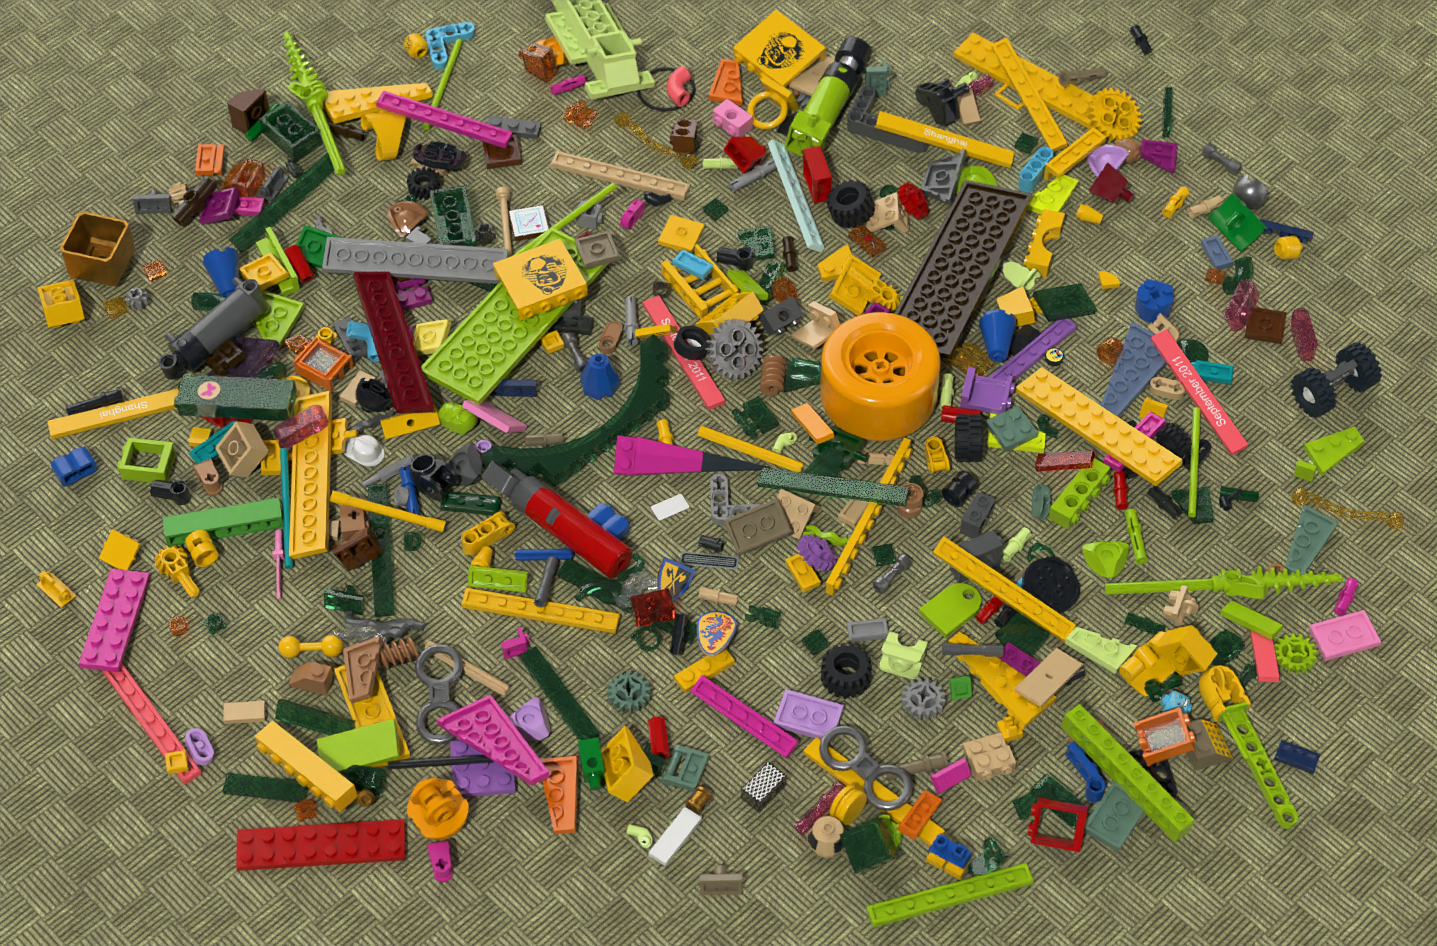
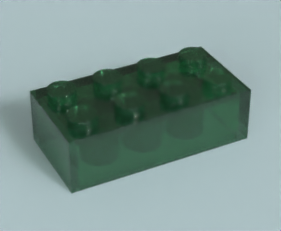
M465 185L430 191L438 244L476 247Z

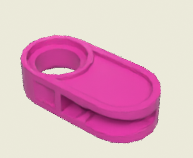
M635 199L622 215L620 226L630 230L643 214L646 206L645 202Z

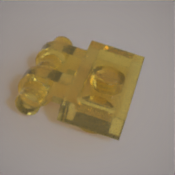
M968 341L963 344V348L959 346L955 350L951 359H947L948 363L964 374H967L968 367L976 368L975 375L983 376L988 371V365L993 367L996 362L990 360L987 352H982L978 349L977 345L974 343L970 344Z

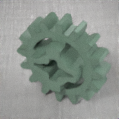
M626 671V675L620 672L619 678L612 677V683H608L607 697L609 704L613 703L614 709L620 707V712H623L625 709H628V713H631L632 709L638 712L639 706L646 707V701H650L651 688L649 687V681H644V675L637 677V672H634L633 675H630L629 671Z

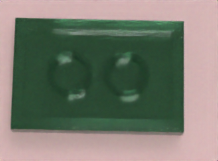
M1081 283L1037 290L1032 294L1048 322L1092 315L1097 312V308Z

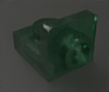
M647 742L642 750L651 763L653 774L661 777L664 772L666 759L661 758L659 755L651 754V743Z

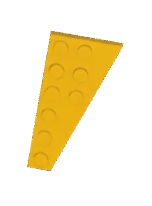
M427 83L327 91L328 98L323 102V106L333 123L336 124L361 117L363 114H373L383 110L376 107V102L383 91L415 101L432 98L433 94Z
M960 631L948 641V643H960L962 645H979ZM955 655L961 662H965L970 667L969 671L972 675H977L981 679L980 683L999 704H1003L1008 709V715L1011 718L1015 717L1019 721L1018 726L1022 730L1055 703L1057 697L1053 695L1042 707H1039L1016 693L1014 689L1026 676L997 657Z

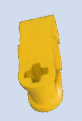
M503 511L495 513L490 518L462 534V551L466 555H475L483 546H490L501 538L510 535L515 529V524L508 521Z

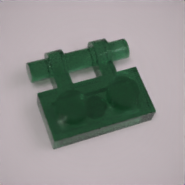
M759 396L743 403L744 411L740 412L738 409L732 411L735 422L742 426L745 435L749 436L752 440L758 437L755 432L759 429L764 434L779 426V421ZM749 417H750L751 420L753 421V422L750 423V424H749V423L747 422V420H746V419L749 418Z

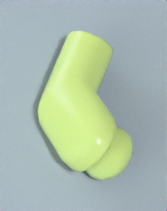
M970 72L969 75L963 76L956 84V87L964 82L968 86L975 84L978 77L977 73Z
M794 432L780 435L773 446L772 452L781 454L783 447L795 443L797 435Z
M632 824L628 825L627 834L636 836L642 847L648 848L651 846L652 837L648 829Z

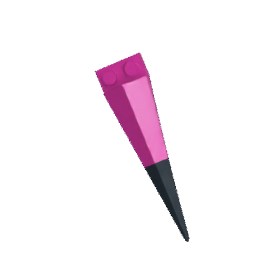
M617 436L613 474L644 476L693 472L767 470L768 467L640 437Z

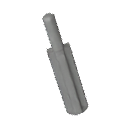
M410 454L377 471V475L362 482V486L366 487L378 480L382 482L398 474L399 469L403 466L404 470H406V466L410 467L409 464H411V460L414 457Z

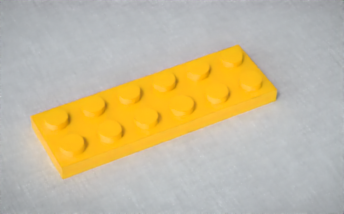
M345 665L335 668L334 672L355 728L395 719L400 758L392 761H402L410 758V752L378 670L376 672L372 697L352 703L349 700ZM388 762L370 766L371 771L387 766Z

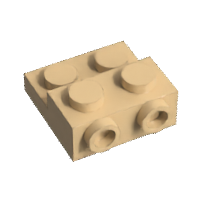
M1002 733L962 744L976 781L989 780L994 776L1008 775L1015 771V758L1009 745H1006Z

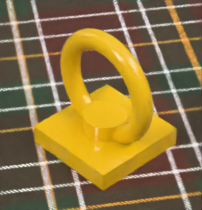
M764 76L761 83L766 91L757 94L750 101L747 113L753 116V126L762 130L776 128L785 120L788 108L796 112L799 105L791 91ZM765 98H769L774 104L781 106L780 115L769 123L758 121L754 115L755 106Z

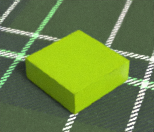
M1298 460L1293 476L1312 482L1317 466Z

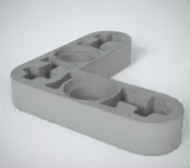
M715 474L711 477V519L715 524L725 525L724 520L735 516L736 512H745L761 505H728L727 477L723 474ZM717 482H721V490H717ZM717 496H722L725 500L723 502H716L714 499ZM718 509H722V517H718Z

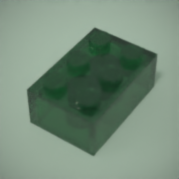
M288 101L260 118L262 133L292 160H295V162L323 144L320 129Z

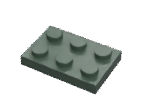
M1113 781L1085 823L1084 832L1119 852L1144 814V810L1127 795L1126 791L1118 783Z

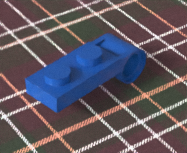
M1075 742L1068 744L1066 757L1087 782L1085 798L1092 803L1100 802L1104 795L1105 782L1098 774L1097 766L1089 761L1082 747H1078Z

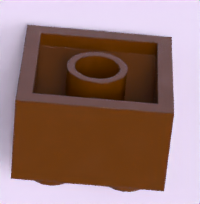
M265 89L238 92L227 103L232 127L245 134L269 110Z

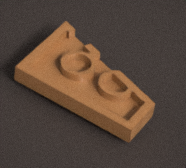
M380 636L343 649L349 700L352 703L372 697L383 641Z

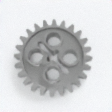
M732 319V321L725 320V323L720 322L719 327L713 328L715 333H709L712 340L706 341L710 344V347L705 348V350L710 351V354L706 357L712 358L709 365H715L713 371H719V376L725 375L726 379L732 378L734 380L738 378L744 379V375L750 376V371H756L754 365H760L757 359L763 358L759 354V351L764 350V348L759 347V344L763 343V341L757 339L760 333L754 334L756 327L750 328L751 323H745L744 320L738 321V319ZM734 332L736 333V339H735V340H734V338H733V333H734ZM722 345L725 348L724 353L721 352ZM746 345L748 346V352H747V353L745 352V346H746ZM734 358L736 359L735 367L733 365Z

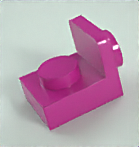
M521 627L517 628L518 638H511L501 642L504 659L528 653L527 645H530L527 633L523 634Z

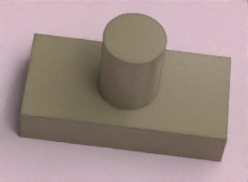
M723 865L716 866L714 874L700 875V895L742 894V874H727V868Z

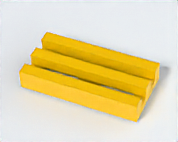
M671 324L635 330V337L640 339L676 334V327Z

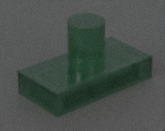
M346 585L343 591L326 588L324 591V608L343 612L352 611L353 614L362 615L365 610L364 595L355 594L356 589L351 585Z

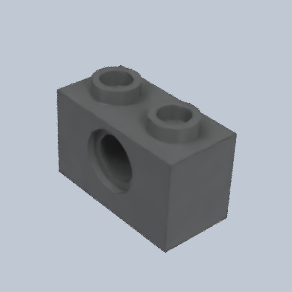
M792 296L763 312L758 319L769 336L774 333L777 336L784 332L785 327L788 325L793 327L800 323L799 319L804 314ZM779 314L785 317V321L780 320Z

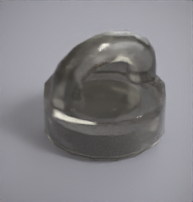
M653 282V294L655 296L659 295L663 299L670 295L671 284L669 282ZM657 290H666V293L659 294Z

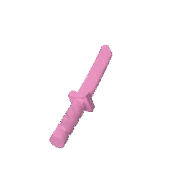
M282 530L275 531V551H272L274 560H276L277 599H281V560H285L282 550Z

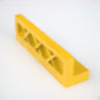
M1094 127L1046 164L1044 179L1048 181L1053 176L1059 179L1106 142V136Z

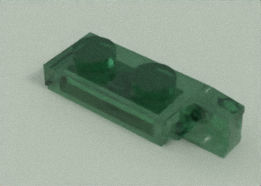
M783 261L767 264L758 284L769 295L767 300H759L761 305H767L770 301V295H773L786 267Z

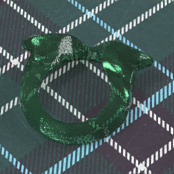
M1037 540L1029 548L1026 560L1030 563L1033 558H1036L1034 555H1031V552L1037 550H1045L1051 557H1055L1051 548L1040 544Z
M656 623L642 626L640 629L635 630L630 637L635 639L641 650L651 652L660 646L661 635L655 628ZM648 630L653 633L657 638L656 645L652 647L644 645L641 631Z

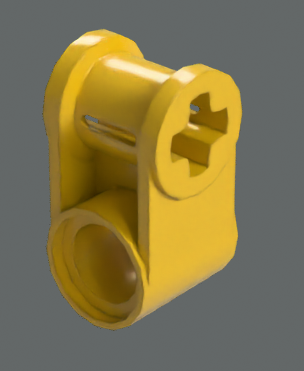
M935 436L929 437L926 440L924 452L929 473L934 474V472L942 470L950 471L949 459L942 440Z

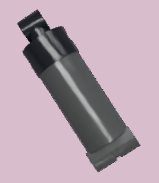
M238 277L233 278L232 283L237 286L236 290L189 329L183 331L177 337L171 333H166L165 338L170 342L168 347L172 354L163 355L159 360V366L167 379L173 380L178 378L182 374L183 367L193 373L206 362L209 356L215 353L214 350L226 340H231L268 309L267 301L255 279H248L242 282Z

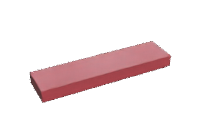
M1249 629L1258 682H1279V671L1273 639L1270 640Z

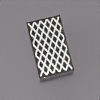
M767 762L741 788V799L760 813L787 786V775L770 762Z

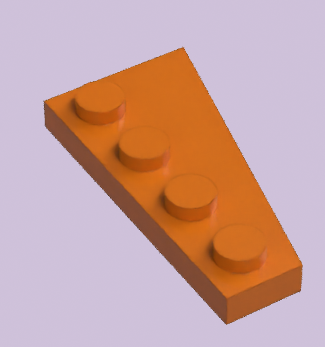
M578 757L540 759L549 771L550 776L542 780L554 832L555 834L576 833Z

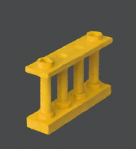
M696 244L694 245L695 256L713 264V269L709 274L714 280L697 289H692L689 284L699 278L693 275L682 277L678 273L682 269L671 265L668 260L661 263V275L701 320L708 314L709 307L731 297L735 293H739V289L730 282L709 258L706 250L701 249ZM718 285L724 290V292L707 301H702L699 295Z

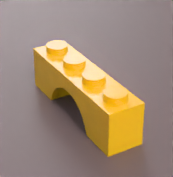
M1048 209L1043 210L1042 216L1038 215L1036 222L1038 228H1034L1032 234L1034 241H1030L1028 246V252L1030 253L1025 255L1023 263L1030 271L1036 268L1043 278H1047L1052 260V253L1043 244L1048 240L1060 237L1065 213Z

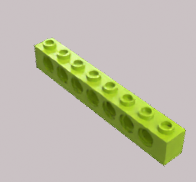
M1080 704L1064 715L1061 728L1083 748L1113 781L1125 790L1127 795L1144 810L1174 843L1190 832L1195 819Z

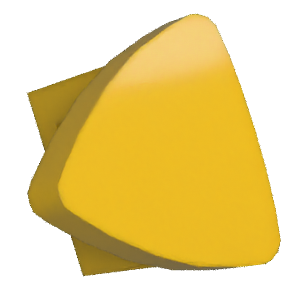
M1146 396L1140 410V418L1143 419L1149 412H1152L1164 419L1168 405L1154 401Z

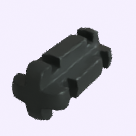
M288 159L285 163L293 178H300L302 175L301 169L295 163V160Z

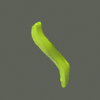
M814 525L806 526L807 532L802 534L803 537L806 534L808 536L812 534L815 538L819 536L820 540H826V542L833 543L836 546L846 545L850 539H847V537L841 538L835 532L823 533Z

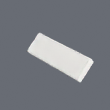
M684 807L649 851V857L666 867L700 824L702 817Z

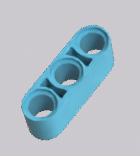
M1041 147L1021 170L1018 182L1020 191L1031 192L1044 177L1045 166L1053 159V150L1051 148Z

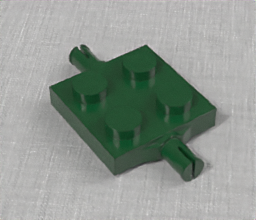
M835 427L830 428L834 432V438L818 444L813 451V458L843 470H847L855 459L865 463L869 459V455L860 452L865 445V439ZM809 436V441L815 442V441Z

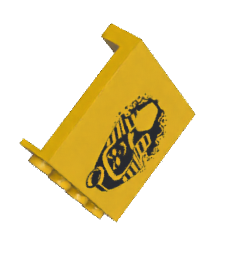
M777 9L733 47L734 59L738 63L745 65L749 72H754L760 80L766 76L784 88L816 59L823 61L826 58V47Z
M561 239L493 263L494 276L502 282L518 311L520 321L588 296L587 283Z

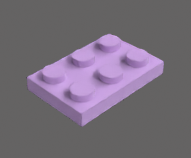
M785 689L774 725L780 729L812 738L817 737L821 740L827 731L838 727L844 705Z

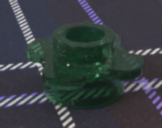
M219 613L210 614L203 621L204 626L208 627L210 634H215L220 629L227 627V623L222 620V615Z

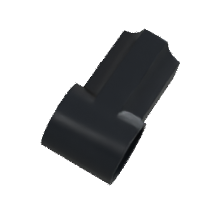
M725 247L718 248L716 257L718 263L734 265L744 271L752 269L753 255L750 248L742 247L738 250Z
M155 480L151 484L150 494L152 497L174 500L178 505H185L191 500L187 484L182 480L174 482Z

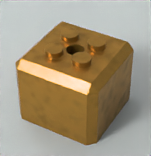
M81 212L75 218L60 246V250L70 277L108 286H116L135 252V246L129 224L126 220Z

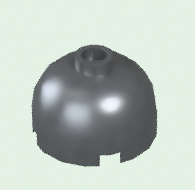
M1241 175L1233 187V193L1249 209L1261 207L1270 197V195H1267L1268 189L1258 180L1254 179L1251 181L1248 180L1249 176Z

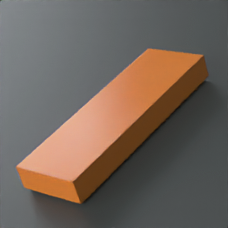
M924 790L901 821L897 830L915 841L943 800Z

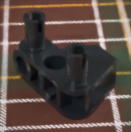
M948 78L938 83L926 82L916 87L915 96L921 105L928 107L936 124L946 125L958 119L957 99L970 92V89H967L969 88L967 83L964 82L955 88H951V82Z

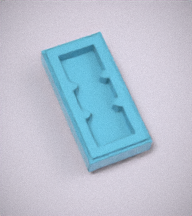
M684 249L672 261L674 266L701 280H704L713 269V264Z

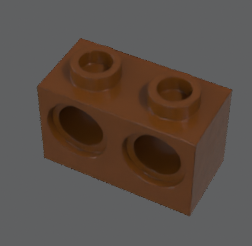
M676 119L670 134V144H673V151L694 153L697 138V120Z

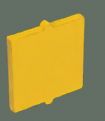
M112 529L107 541L104 542V548L99 559L120 570H129L133 560H136L135 556L141 543Z

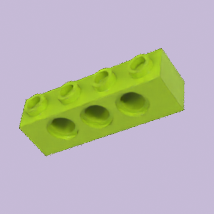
M1091 456L1052 504L1048 519L1066 529H1069L1072 524L1075 525L1082 511L1086 512L1089 508L1090 501L1098 497L1101 487L1109 483L1111 467Z

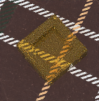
M120 296L103 302V306L110 319L127 313V308Z

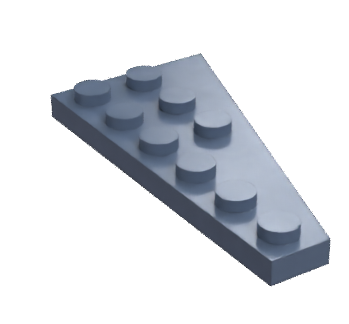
M1131 322L1129 332L1126 335L1123 348L1120 351L1108 388L1100 405L1117 417L1123 414L1150 384L1151 379L1156 377L1167 365L1150 341L1151 337L1155 334L1134 322Z

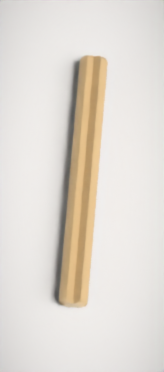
M428 641L424 648L426 649L429 646L437 644L432 641ZM443 653L433 654L436 658L454 667V660L450 656ZM462 659V673L503 696L509 692L508 684Z

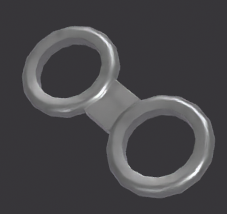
M442 644L429 646L423 650L418 656L415 665L417 677L424 685L429 687V703L423 706L417 715V731L425 741L438 745L450 743V741L457 737L451 733L441 736L429 733L424 726L425 718L435 709L442 708L451 712L460 709L455 703L450 701V685L458 680L463 668L462 658L454 648ZM437 653L450 656L455 663L452 673L440 680L428 677L423 670L427 658Z
M842 725L834 727L825 733L819 746L821 759L828 767L834 770H853L864 780V793L867 795V800L872 806L879 810L892 811L899 809L907 803L913 789L911 778L905 770L898 766L889 764L880 766L867 754L868 745L866 738L859 730L851 726ZM850 735L857 740L860 748L855 758L847 762H839L831 758L827 750L828 744L836 736ZM884 774L896 775L904 784L902 795L895 801L886 802L879 800L872 792V784L876 778Z

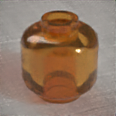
M1115 337L1105 338L1096 348L1097 357L1106 364L1115 363L1124 351L1123 344Z

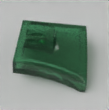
M1018 612L1006 625L995 633V637L1004 646L1009 642L1030 657H1033L1050 638L1051 633Z

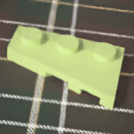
M1076 627L1065 640L1066 645L1114 674L1119 671V668L1137 649V645L1130 644L1128 646L1119 643L1120 640L1115 638L1112 640L1102 638L1098 633Z

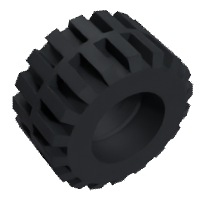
M849 180V182L843 181L842 184L835 185V188H832L830 194L827 195L826 203L832 219L840 227L856 228L857 225L861 226L864 222L869 221V217H872L873 211H875V203L868 186L859 180L855 182L853 180Z
M957 414L955 418V459L957 462H980L983 453V418L980 414Z
M841 643V646L835 645L833 650H827L821 664V682H823L824 688H828L830 694L835 693V697L838 698L843 696V699H847V696L855 698L856 694L861 695L863 690L868 689L871 682L872 664L871 658L868 657V653L865 650L862 651V647H854V644L851 643L849 646ZM842 667H849L856 672L844 675L837 670Z

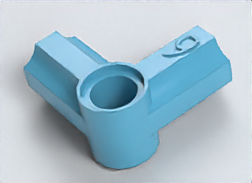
M350 321L346 335L349 338L364 340L367 343L368 359L371 362H379L368 324Z

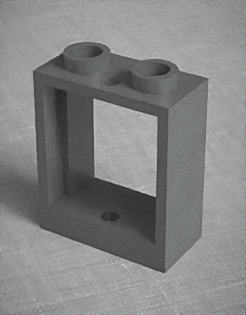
M994 530L958 545L992 569L1000 567L1004 543ZM950 566V571L958 583L969 580V578Z

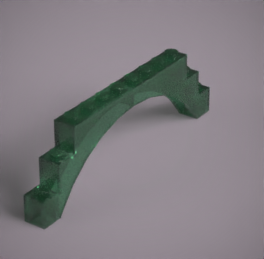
M654 334L640 343L641 365L632 393L621 409L601 427L578 439L544 448L520 449L494 445L480 455L482 468L486 470L493 460L508 470L509 467L518 469L528 477H537L538 474H541L553 487L564 483L568 477L578 473L582 467L593 462L603 452L609 451L616 444L617 436L626 437L630 433L637 431L641 425L651 421L655 415L665 411L670 406V394L663 388L669 382V370L662 365L669 359L668 347Z

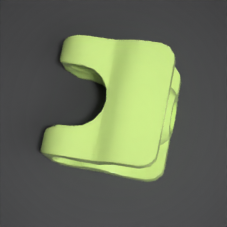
M890 631L881 650L883 656L879 664L880 670L905 678L916 679L926 655L928 642L918 640L916 645L906 647L898 642L899 634Z

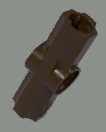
M205 176L195 189L189 190L184 194L183 203L171 215V218L184 227L195 213H199L205 208V201L217 188V184Z

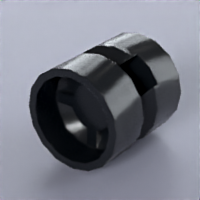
M959 471L952 478V482H949L942 489L941 493L950 505L960 507L977 489L978 485L970 474Z

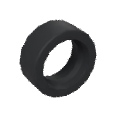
M690 325L684 326L677 332L674 349L683 358L700 360L708 352L705 348L710 347V344L706 341L711 339L702 328ZM683 339L695 340L701 347L690 346Z

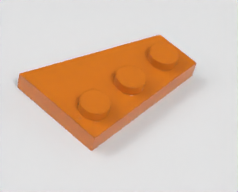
M722 58L709 93V100L724 102L728 99L735 105L742 106L738 61Z

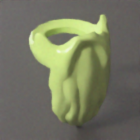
M1016 262L1003 264V273L1006 279L1017 288L1023 287L1025 293H1027L1026 290H1030L1034 286L1035 278L1041 277L1036 268L1030 271Z

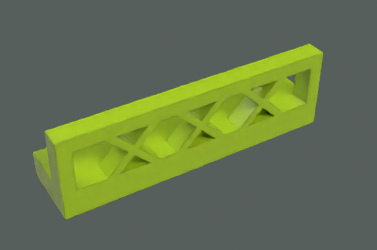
M271 227L265 228L267 238L257 241L256 247L262 257L272 253L289 273V278L277 283L282 296L300 291L297 275Z

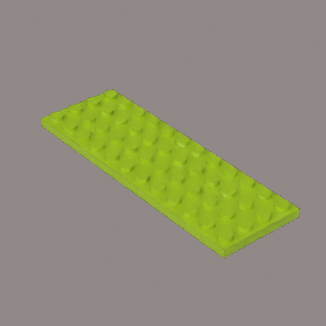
M551 227L531 249L561 239L588 287L608 264L585 270L575 246L574 238ZM500 281L421 366L423 375L465 399L481 404L574 301L520 321L518 311Z

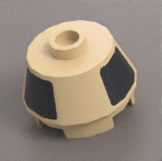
M824 816L819 818L809 828L807 842L810 848L816 852L817 856L833 858L834 855L840 853L846 847L848 833L838 819Z

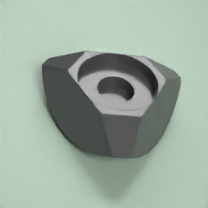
M471 443L461 447L447 463L455 470L459 477L458 486L471 484L482 468L481 457Z

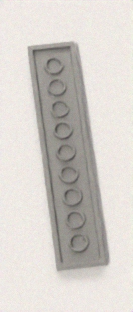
M327 237L322 270L323 272L344 274L389 271L391 277L499 284L500 280H497L494 276L493 263L508 258V249Z

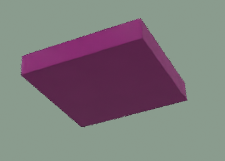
M234 187L212 193L205 201L206 206L201 212L199 222L205 225L231 218L239 190Z

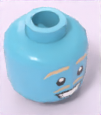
M1175 690L1170 692L1169 695L1165 694L1160 703L1163 706V713L1180 707L1183 714L1187 713L1189 715L1192 708L1190 698Z

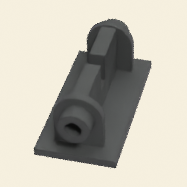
M280 166L273 169L264 185L260 187L256 197L264 198V200L270 202L274 200L289 176L283 174V169Z

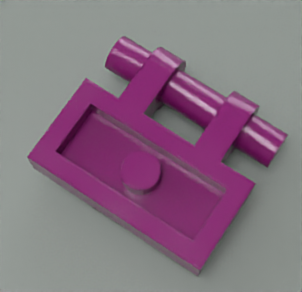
M411 278L408 281L395 282L394 287L397 291L402 311L432 304L427 286L419 287V285L425 284V279ZM413 287L412 290L403 291V289Z

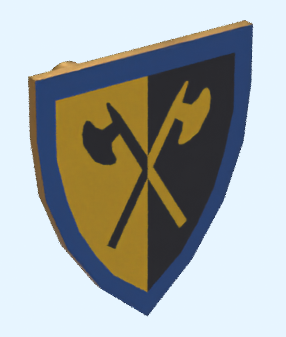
M663 557L657 576L658 595L663 606L674 602L685 592L695 573L694 569L666 557Z

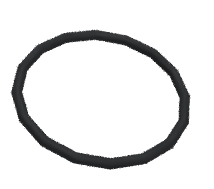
M666 67V68H657V69H654V70L649 71V72H650V74H653V73H656V72H659V71H673V72H674L676 69H675V68ZM691 78L692 93L688 102L682 107L660 108L652 106L643 99L640 90H637V96L644 105L653 110L662 112L675 111L685 107L692 101L696 92L695 82Z

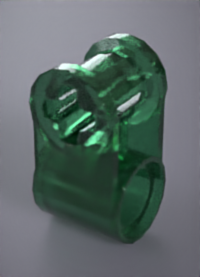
M352 765L347 768L346 779L354 784L356 791L368 789L376 795L383 793L382 784L387 776V772L384 769Z

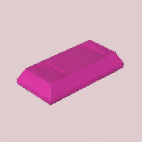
M965 757L934 773L930 778L939 795L973 775Z

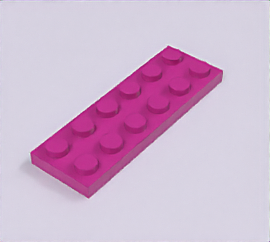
M120 569L110 570L79 661L80 668L111 672L120 671L150 580L149 573Z

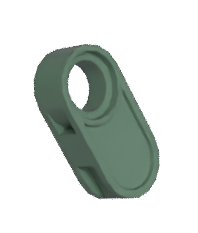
M1037 484L1032 493L1031 514L1034 518L1044 520L1050 510V488L1043 484Z

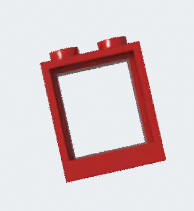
M820 146L803 149L802 173L813 204L826 202L827 195L830 194L832 176Z
M1038 797L1037 804L1033 803L1030 816H1034L1033 824L1029 823L1027 836H1031L1030 843L1080 852L1088 807ZM1042 807L1078 814L1073 840L1037 833Z

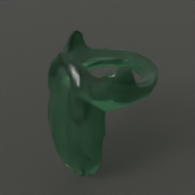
M987 837L983 841L984 853L970 861L967 866L968 873L974 876L988 874L1001 867L1010 855H1004L998 843L993 838Z

